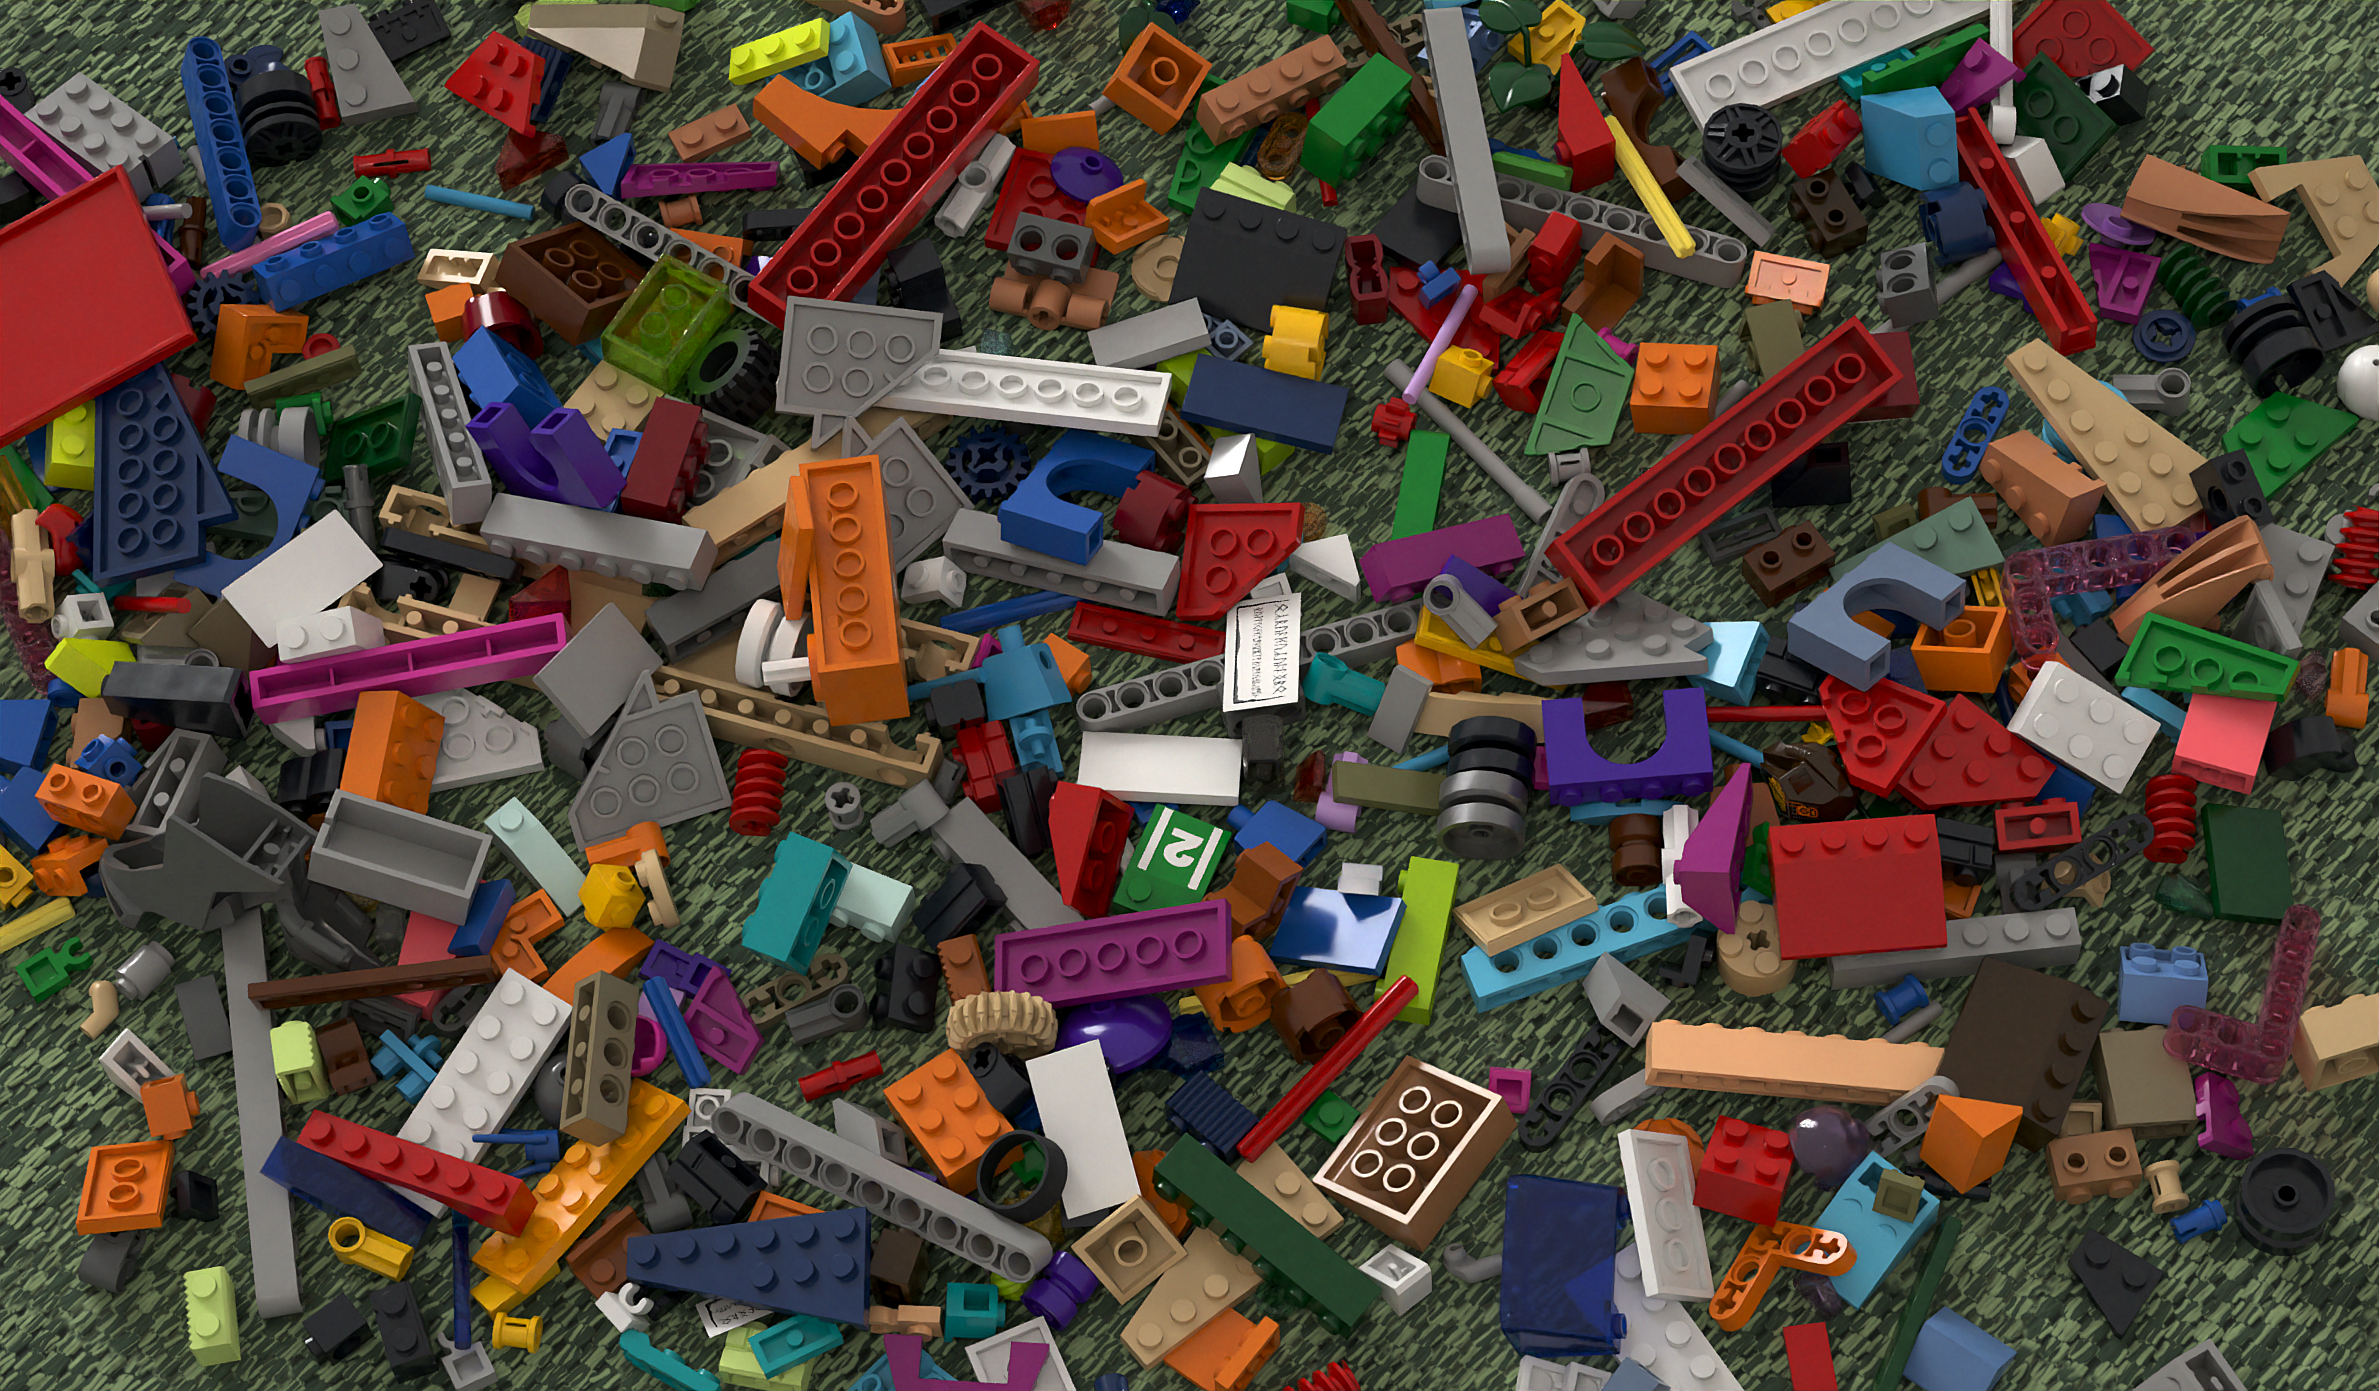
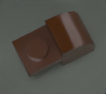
M354 1014L315 1028L316 1038L327 1065L333 1089H336L338 1096L378 1082Z

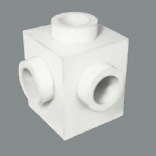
M103 592L67 595L51 620L52 633L59 643L64 637L105 640L114 628Z

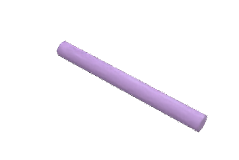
M1470 284L1464 286L1402 395V399L1406 403L1415 404L1434 372L1438 357L1446 351L1478 295V289Z

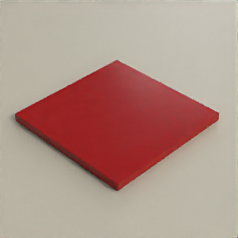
M122 164L113 167L0 229V449L198 341L128 172Z

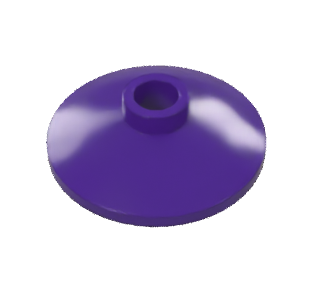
M1065 148L1054 156L1050 166L1051 177L1056 186L1070 198L1085 204H1089L1095 197L1123 186V176L1118 166L1109 157L1091 148Z

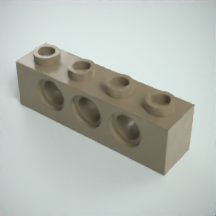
M603 970L575 983L559 1129L597 1147L625 1135L628 1123V1098L632 1084L631 1068L635 1051L636 1019L639 1013V987Z

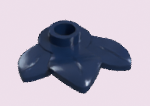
M258 45L249 49L245 54H234L224 60L230 87L238 90L239 86L247 79L262 72L273 70L290 71L287 66L280 62L284 51L272 45Z

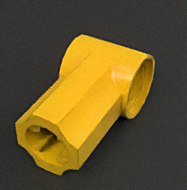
M340 1218L329 1229V1242L338 1260L344 1264H356L399 1283L412 1263L415 1253L413 1247L364 1227L362 1222L356 1218ZM351 1235L360 1237L354 1246L341 1247V1242L346 1237Z

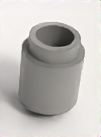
M151 941L147 946L142 945L114 972L118 980L115 986L127 999L133 1000L137 997L144 1001L171 974L170 968L175 964V960L161 944Z

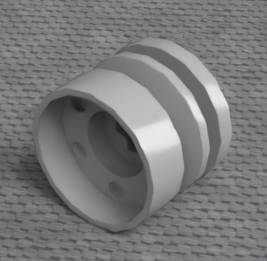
M311 407L284 408L279 425L273 410L270 408H264L260 416L255 409H244L241 413L238 429L239 437L319 468L320 439L314 410ZM243 481L245 488L248 490L260 489Z

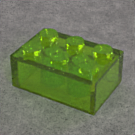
M663 252L601 334L603 360L669 394L730 313L729 286Z

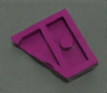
M1979 37L1952 74L1943 83L1939 92L1954 110L1955 116L1959 118L1967 115L1968 108L1975 107L1977 109L1982 104L1989 103L1998 97L1999 91L1997 89L2013 79L2019 83L2027 74Z
M2090 242L2088 246L2089 259L2100 317L2138 325L2157 281V270L2162 263V258Z
M2210 1072L2195 1078V1094L2197 1096L2196 1116L2200 1121L2206 1119V1132L2198 1135L2199 1146L2238 1161L2255 1155L2250 1142L2252 1131L2248 1123L2242 1118L2237 1104L2240 1097L2235 1085L2229 1079Z

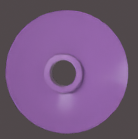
M2090 203L2085 205L2081 214L2084 221L2101 234L2100 240L2111 247L2120 248L2122 244L2147 245L2152 243L2156 236L2155 230L2120 218L2122 209L2103 203Z

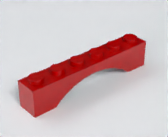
M315 1109L295 1143V1146L311 1166L346 1179L354 1177L369 1178L407 1188L443 1203L485 1227L517 1238L521 1236L538 1204V1201L522 1179Z

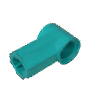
M1322 652L1316 653L1301 684L1305 697L1316 703L1330 705L1334 702L1370 717L1377 711L1386 689L1385 683L1350 670L1337 657Z

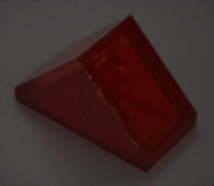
M510 127L495 167L502 191L505 193L569 160L565 140L559 134L536 130L534 137L530 138Z
M558 565L509 599V622L562 612L571 627L568 569L562 565Z
M1626 680L1591 682L1582 697L1585 732L1633 720L1634 703Z

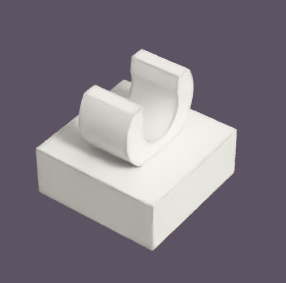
M625 1284L619 1294L606 1291L595 1303L621 1333L627 1331L628 1328L629 1330L634 1328V1330H638L641 1333L650 1325L642 1315L647 1314L652 1309L654 1302L651 1299L642 1298L634 1306L632 1301L634 1294L640 1289L638 1284Z

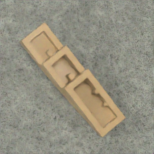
M430 249L417 277V281L420 284L440 290L450 285H458L469 281L473 296L480 293L482 296L491 292L506 291L494 281L501 262L498 261L493 253Z
M1430 691L1414 732L1448 737L1451 727L1461 720L1476 716H1499L1525 723L1534 730L1537 743H1544L1541 700L1553 699L1503 692L1499 696L1468 691H1460L1456 695Z

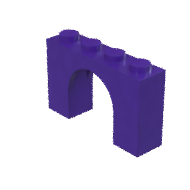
M491 401L465 426L511 495L567 505L604 508L617 499V493L627 484V481L579 409L556 407L531 431L513 403Z
M1704 687L1663 690L1665 741L1658 752L1652 757L1635 764L1610 762L1600 757L1591 748L1585 733L1582 697L1541 700L1550 805L1561 804L1571 807L1582 802L1602 801L1604 803H1616L1622 799L1629 798L1655 800L1666 795L1683 794L1692 797L1699 796L1704 792H1713V764Z

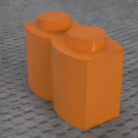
M1415 639L1408 640L1403 645L1396 647V666L1401 664L1434 682L1431 689L1432 692L1456 695L1460 691L1481 692L1482 676L1479 664L1414 644Z

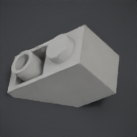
M1606 951L1601 955L1582 982L1600 1023L1633 1048L1648 1034L1652 1022H1657L1671 1002V1000Z
M840 1098L832 1101L835 1116L834 1124L839 1137L903 1168L909 1166L903 1129L864 1106Z

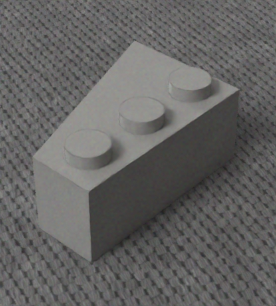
M355 3L318 11L340 113L346 127L418 112L419 110L414 99Z
M2271 523L2259 531L2272 559L2269 564L2274 568V578L2270 583L2300 639L2329 569L2335 545Z
M176 728L143 765L146 771L132 787L126 785L123 788L137 806V810L119 841L106 838L110 844L127 843L166 832V823L172 814L177 815L189 824L197 822L199 817L201 779L207 772L220 776L228 760L211 735Z

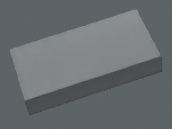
M1401 664L1394 667L1367 736L1402 754L1410 743L1434 682Z

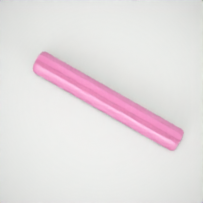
M330 211L324 212L202 268L200 276L205 279L207 273L211 271L216 278H219L222 269L227 270L229 278H234L238 272L243 275L252 271L251 266L263 262L271 256L286 253L307 242L316 241L339 230V224L334 214Z

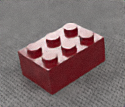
M656 396L626 479L627 484L621 493L624 515L682 525V517L688 512V509H685L689 498L694 499L698 492L700 477L697 474L700 466L707 465L711 454V443L707 442L708 423H704L702 407Z

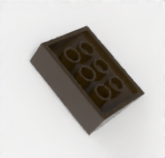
M1985 956L1978 967L1934 1076H1944L1952 1080L1957 1085L1961 1098L2023 1107V1114L2013 1141L2035 1154L2056 1138L2060 1132L2110 1003L2075 982Z

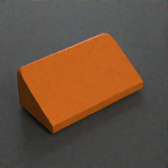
M1095 110L1020 120L1024 149L1048 153L1053 156L1069 147H1086L1096 151L1100 150Z

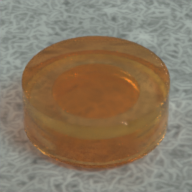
M1301 503L1305 507L1303 542L1316 541L1326 531V514L1320 506L1314 503Z

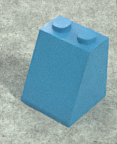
M1936 86L1860 96L1865 168L1869 172L1920 191L1937 189L1959 182L1955 112Z

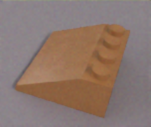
M1406 1055L1312 1179L1314 1186L1390 1238L1424 1252L1518 1124L1503 1096Z

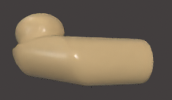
M106 980L95 981L90 986L89 996H92L94 1012L79 1026L81 1031L93 1041L119 1015L117 989L110 981Z

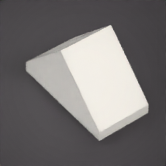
M2015 135L2012 145L2002 144L1998 147L2025 195L2036 207L2065 188L2063 178L2044 138Z
M1347 534L1302 543L1289 556L1290 570L1356 604L1361 599L1360 578Z
M127 1028L99 1058L111 1082L142 1104L140 1089L144 1082L176 1075Z
M1392 1244L1386 1246L1358 1268L1362 1274L1383 1290L1381 1296L1398 1316H1401L1432 1292V1276L1428 1264Z

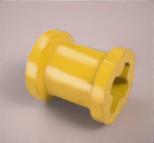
M498 1312L492 1333L493 1348L502 1350L504 1346L527 1348L529 1353L536 1354L539 1350L543 1330L542 1317L533 1316L532 1319L508 1317L506 1312Z

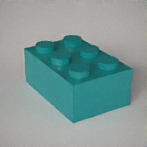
M790 831L787 839L782 840L774 855L776 865L770 878H765L758 892V900L760 902L754 916L750 915L744 923L741 934L744 939L741 945L760 959L805 977L853 864L834 848Z

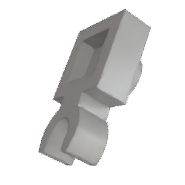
M463 1322L458 1324L461 1336L456 1341H448L443 1332L438 1333L437 1337L443 1353L447 1355L441 1359L455 1391H478L498 1382L496 1372L481 1342L478 1341L472 1344V1337L466 1324Z

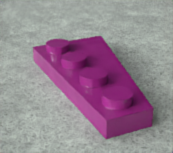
M780 161L631 164L621 182L622 198L706 191L728 192L743 188H749L751 191H767L772 189V186H777L781 176Z

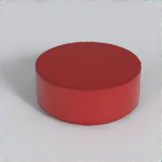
M319 333L305 341L302 354L306 361L341 347L333 335Z

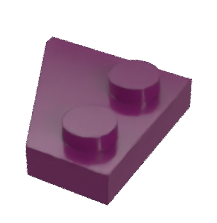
M713 965L683 1018L699 1050L735 1073L745 1076L765 1039L725 970Z

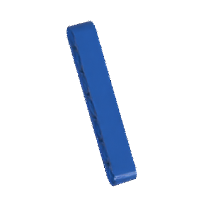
M198 36L192 38L188 43L180 73L220 240L227 249L239 252L254 245L262 214L221 49L214 40Z

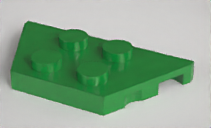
M1572 313L1529 436L1524 456L1531 458L1545 456L1548 452L1559 454L1580 451L1581 448L1594 449L1611 445L1635 375V370L1622 357H1619L1611 349V346L1598 336L1578 314Z
M2276 391L2225 433L2221 438V445L2225 454L2244 448L2266 501H2268L2356 427L2359 418L2344 411Z

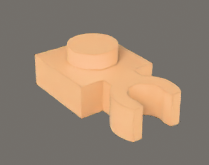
M899 1305L898 1309H891L885 1306H870L869 1324H871L872 1333L900 1332L901 1335L922 1336L923 1342L931 1341L932 1336L943 1337L944 1318L941 1307Z

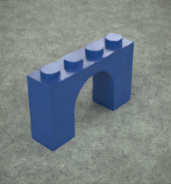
M1070 428L1061 439H1057L1054 442L1051 451L1044 459H1040L1036 463L1032 473L1025 480L1020 481L1013 495L1008 500H1004L1000 505L997 520L1001 523V540L1086 566L1103 546L1104 513L1068 503L1057 497L1072 491L1090 490L1122 499L1128 487L1133 490L1137 488L1141 481L1135 477L1141 471L1149 470L1155 473V451L1086 430Z
M231 434L217 470L264 490L275 504L278 514V528L268 548L255 557L245 560H233L206 550V563L175 571L173 580L186 585L197 586L201 591L216 597H220L222 595L221 591L233 583L237 577L247 573L300 535L301 528H308L311 516L307 515L306 512L311 500L316 502L319 500L326 480L320 478L323 473L321 469L234 434Z

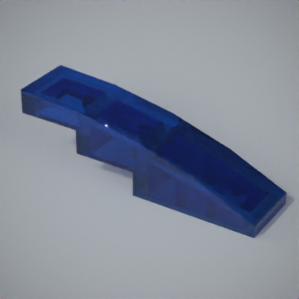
M283 1136L279 1137L259 1172L329 1215L336 1213L342 1218H356L362 1222L364 1227L407 1244L414 1249L434 1216L370 1178Z

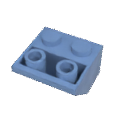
M2132 943L2130 947L2120 946L2117 1002L2119 1021L2203 1028L2208 989V976L2203 953H2197V950L2186 946H2176L2172 950L2155 949L2153 945L2147 943Z

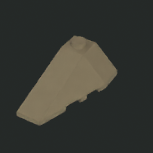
M650 4L532 5L527 34L566 53L577 51L591 58L590 64L599 69L606 65L622 73L621 79L632 85L669 93L682 39L685 13Z

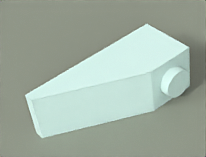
M515 796L484 821L488 835L493 836L492 843L539 890L543 888L553 904L567 918L584 906L577 894L586 876L541 822Z

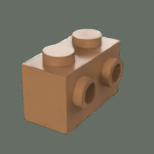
M1571 577L1554 585L1547 579L1528 589L1530 597L1522 600L1518 594L1498 605L1501 612L1492 617L1498 623V626L1493 631L1506 655L1589 612Z
M2131 1128L2053 1139L2047 1144L2044 1155L2055 1201L2067 1200L2069 1204L2077 1205L2090 1201L2092 1196L2109 1193L2111 1198H2122L2132 1194L2134 1189H2139L2143 1173Z

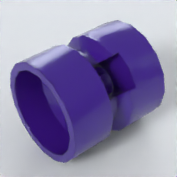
M1058 1250L1052 1256L1049 1264L1042 1269L1044 1278L1041 1280L1034 1279L1020 1298L1024 1306L1037 1318L1044 1316L1049 1326L1055 1330L1063 1331L1078 1313L1076 1303L1084 1304L1100 1284L1095 1274L1080 1260L1064 1251Z

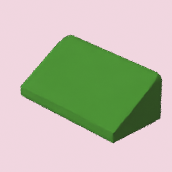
M1506 151L1496 152L1492 155L1494 171L1569 192L1574 171L1570 167Z

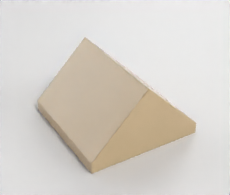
M1139 1194L1133 1196L1071 1246L1074 1252L1121 1305H1124L1188 1254L1185 1247L1153 1204Z

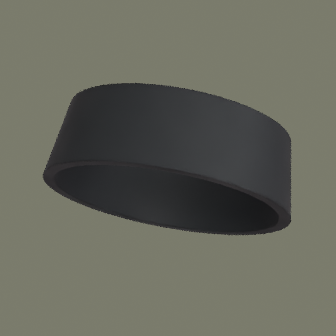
M1027 1130L1008 1132L997 1138L986 1149L979 1162L976 1175L979 1194L994 1212L1019 1224L1034 1221L1045 1215L1057 1203L1063 1193L1068 1174L1066 1157L1059 1145L1048 1138ZM1037 1140L1045 1154V1170L1037 1188L1026 1199L1016 1204L999 1205L994 1203L991 1190L992 1179L1000 1161L1014 1147L1024 1142Z

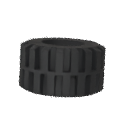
M748 325L731 327L728 331H723L713 340H710L697 354L685 378V395L694 405L747 426L751 421H755L762 413L767 411L777 398L776 381L779 376L781 353L752 327L750 328Z

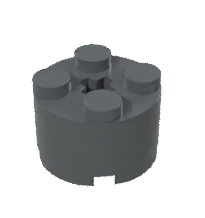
M616 710L587 739L582 738L563 714L559 719L551 721L544 732V739L548 741V757L551 763L583 783L620 712Z

